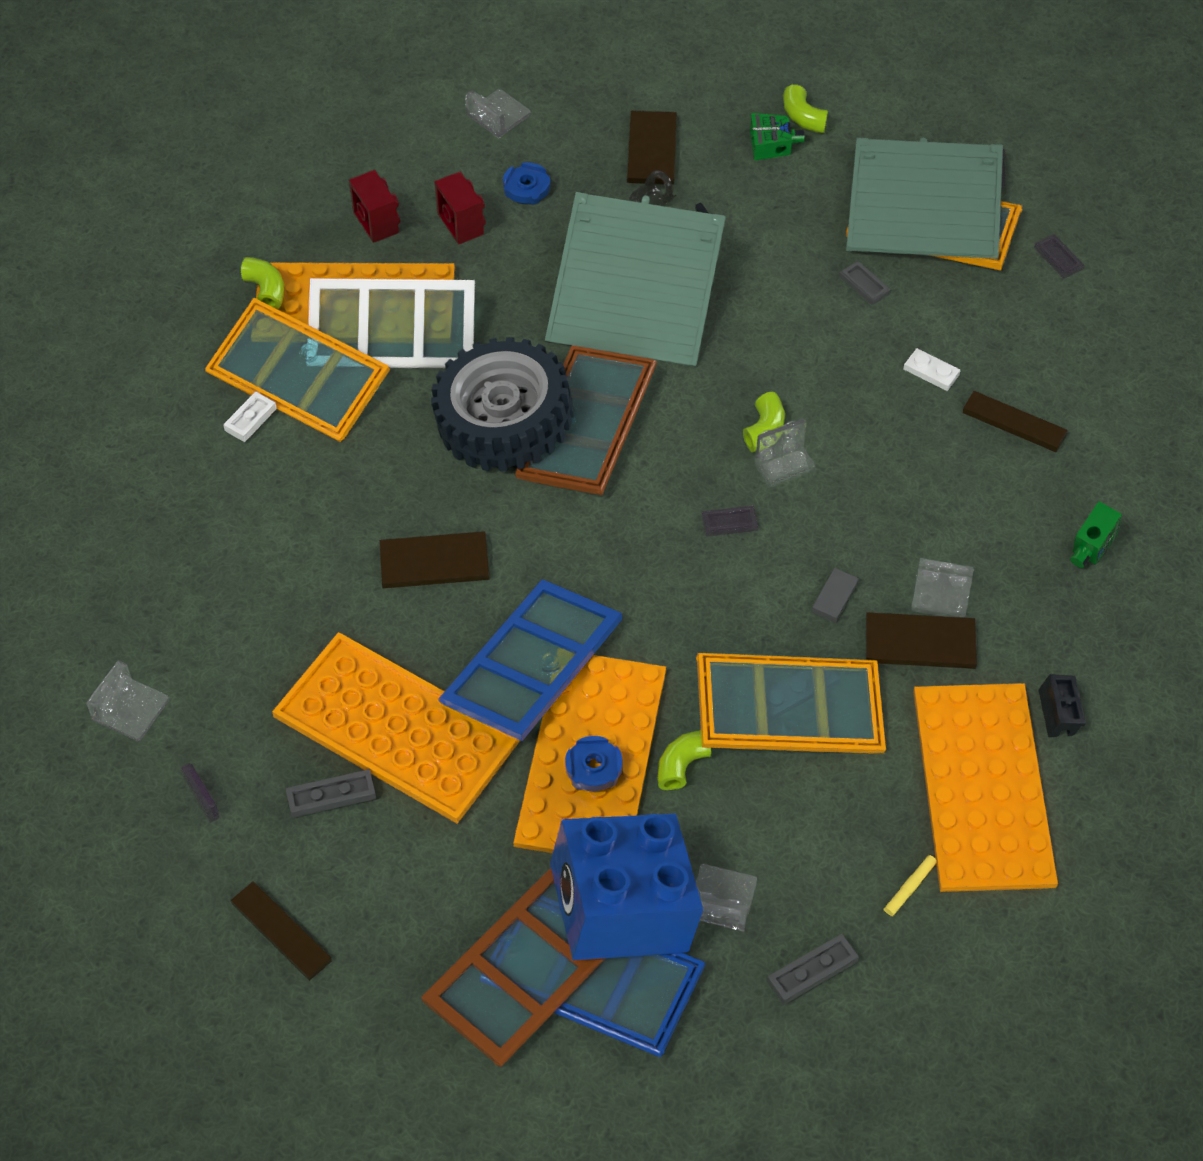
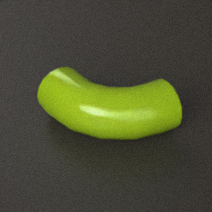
M790 85L786 87L783 94L784 109L791 120L803 129L824 134L828 110L818 109L806 102V91L802 86Z
M251 257L244 258L241 265L243 281L258 284L260 290L257 299L279 309L283 302L285 284L280 272L267 261Z
M767 392L756 400L755 408L759 413V420L754 425L743 429L744 441L750 452L761 450L773 443L783 430L785 411L779 396L775 392Z
M701 730L682 734L668 744L658 764L657 780L660 789L674 790L683 788L687 783L686 768L688 764L696 759L711 757V748H702Z

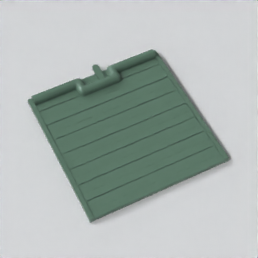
M857 138L846 251L998 259L1003 145L927 142L926 138H921L920 142Z
M576 192L545 342L568 346L574 345L696 367L726 216L649 204L650 198L647 195L643 196L640 203Z

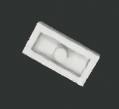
M917 348L904 364V370L946 391L949 390L960 375V369Z
M255 391L224 423V430L246 442L277 409L276 402Z

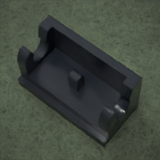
M1049 674L1038 689L1048 737H1057L1064 730H1067V736H1073L1081 726L1084 727L1086 724L1076 676Z

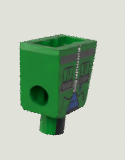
M751 113L750 134L754 160L791 155L792 143H804V129H791L789 117Z
M1098 501L1075 537L1074 554L1070 561L1079 568H1084L1088 561L1096 565L1117 537L1122 514Z

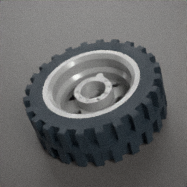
M506 337V341L497 342V338L489 339L490 343L480 345V342L472 344L473 349L467 352L464 349L459 351L456 360L449 359L445 363V372L439 371L436 375L438 384L432 385L433 397L431 398V405L444 446L448 451L452 449L453 457L460 461L464 457L466 465L474 467L476 464H480L482 470L490 471L491 467H499L500 472L508 471L509 466L517 465L518 469L525 467L524 463L533 460L534 463L541 461L543 453L547 452L550 455L555 451L554 444L564 441L566 438L564 430H570L572 425L571 417H573L574 410L564 365L562 362L558 363L557 356L553 352L547 354L545 346L538 344L536 347L532 346L531 340L523 339L522 342H515L514 337Z

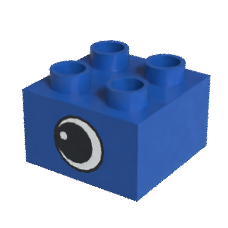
M650 814L562 819L550 866L572 960L688 953L703 912V906L677 815Z

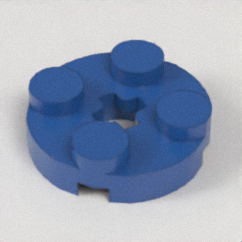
M521 163V167L515 169L512 166L503 176L505 196L518 203L537 204L550 191V176L546 174L544 167L535 163ZM527 181H530V182H531V184H529V185H524V184H522V183H526Z
M583 737L576 741V745L571 750L569 748L566 753L565 769L567 776L572 781V785L579 790L601 791L612 788L617 784V779L622 772L621 752L617 746L615 748L604 737ZM591 759H596L597 763H602L597 768H591L586 765L591 762Z

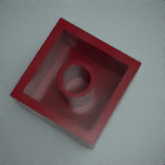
M376 170L349 179L353 213L371 241L375 243L398 234V224L401 223L396 207H399V202L396 195L390 193L385 178H380Z
M461 171L434 181L437 214L458 245L484 235L486 220L483 215V208H485V204L481 195L475 193L472 182L466 179Z

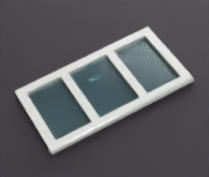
M310 279L309 326L388 365L389 368L446 369L445 363L449 359L456 360L459 351L464 349L467 352L473 349L475 280ZM308 339V367H324L334 351ZM345 357L337 366L339 368H365Z

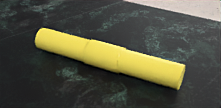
M928 855L901 886L900 890L884 908L886 913L893 917L909 896L918 888L923 879L937 864V860L933 856Z

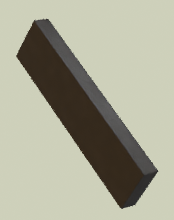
M973 391L962 412L1053 452L1058 451L1068 431L976 391Z
M254 881L231 899L232 905L309 981L332 962L331 957Z

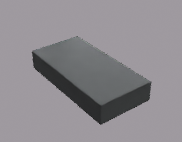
M859 261L848 266L839 274L841 279L871 305L890 294L891 289Z
M834 568L812 607V613L836 623L855 590L859 578Z

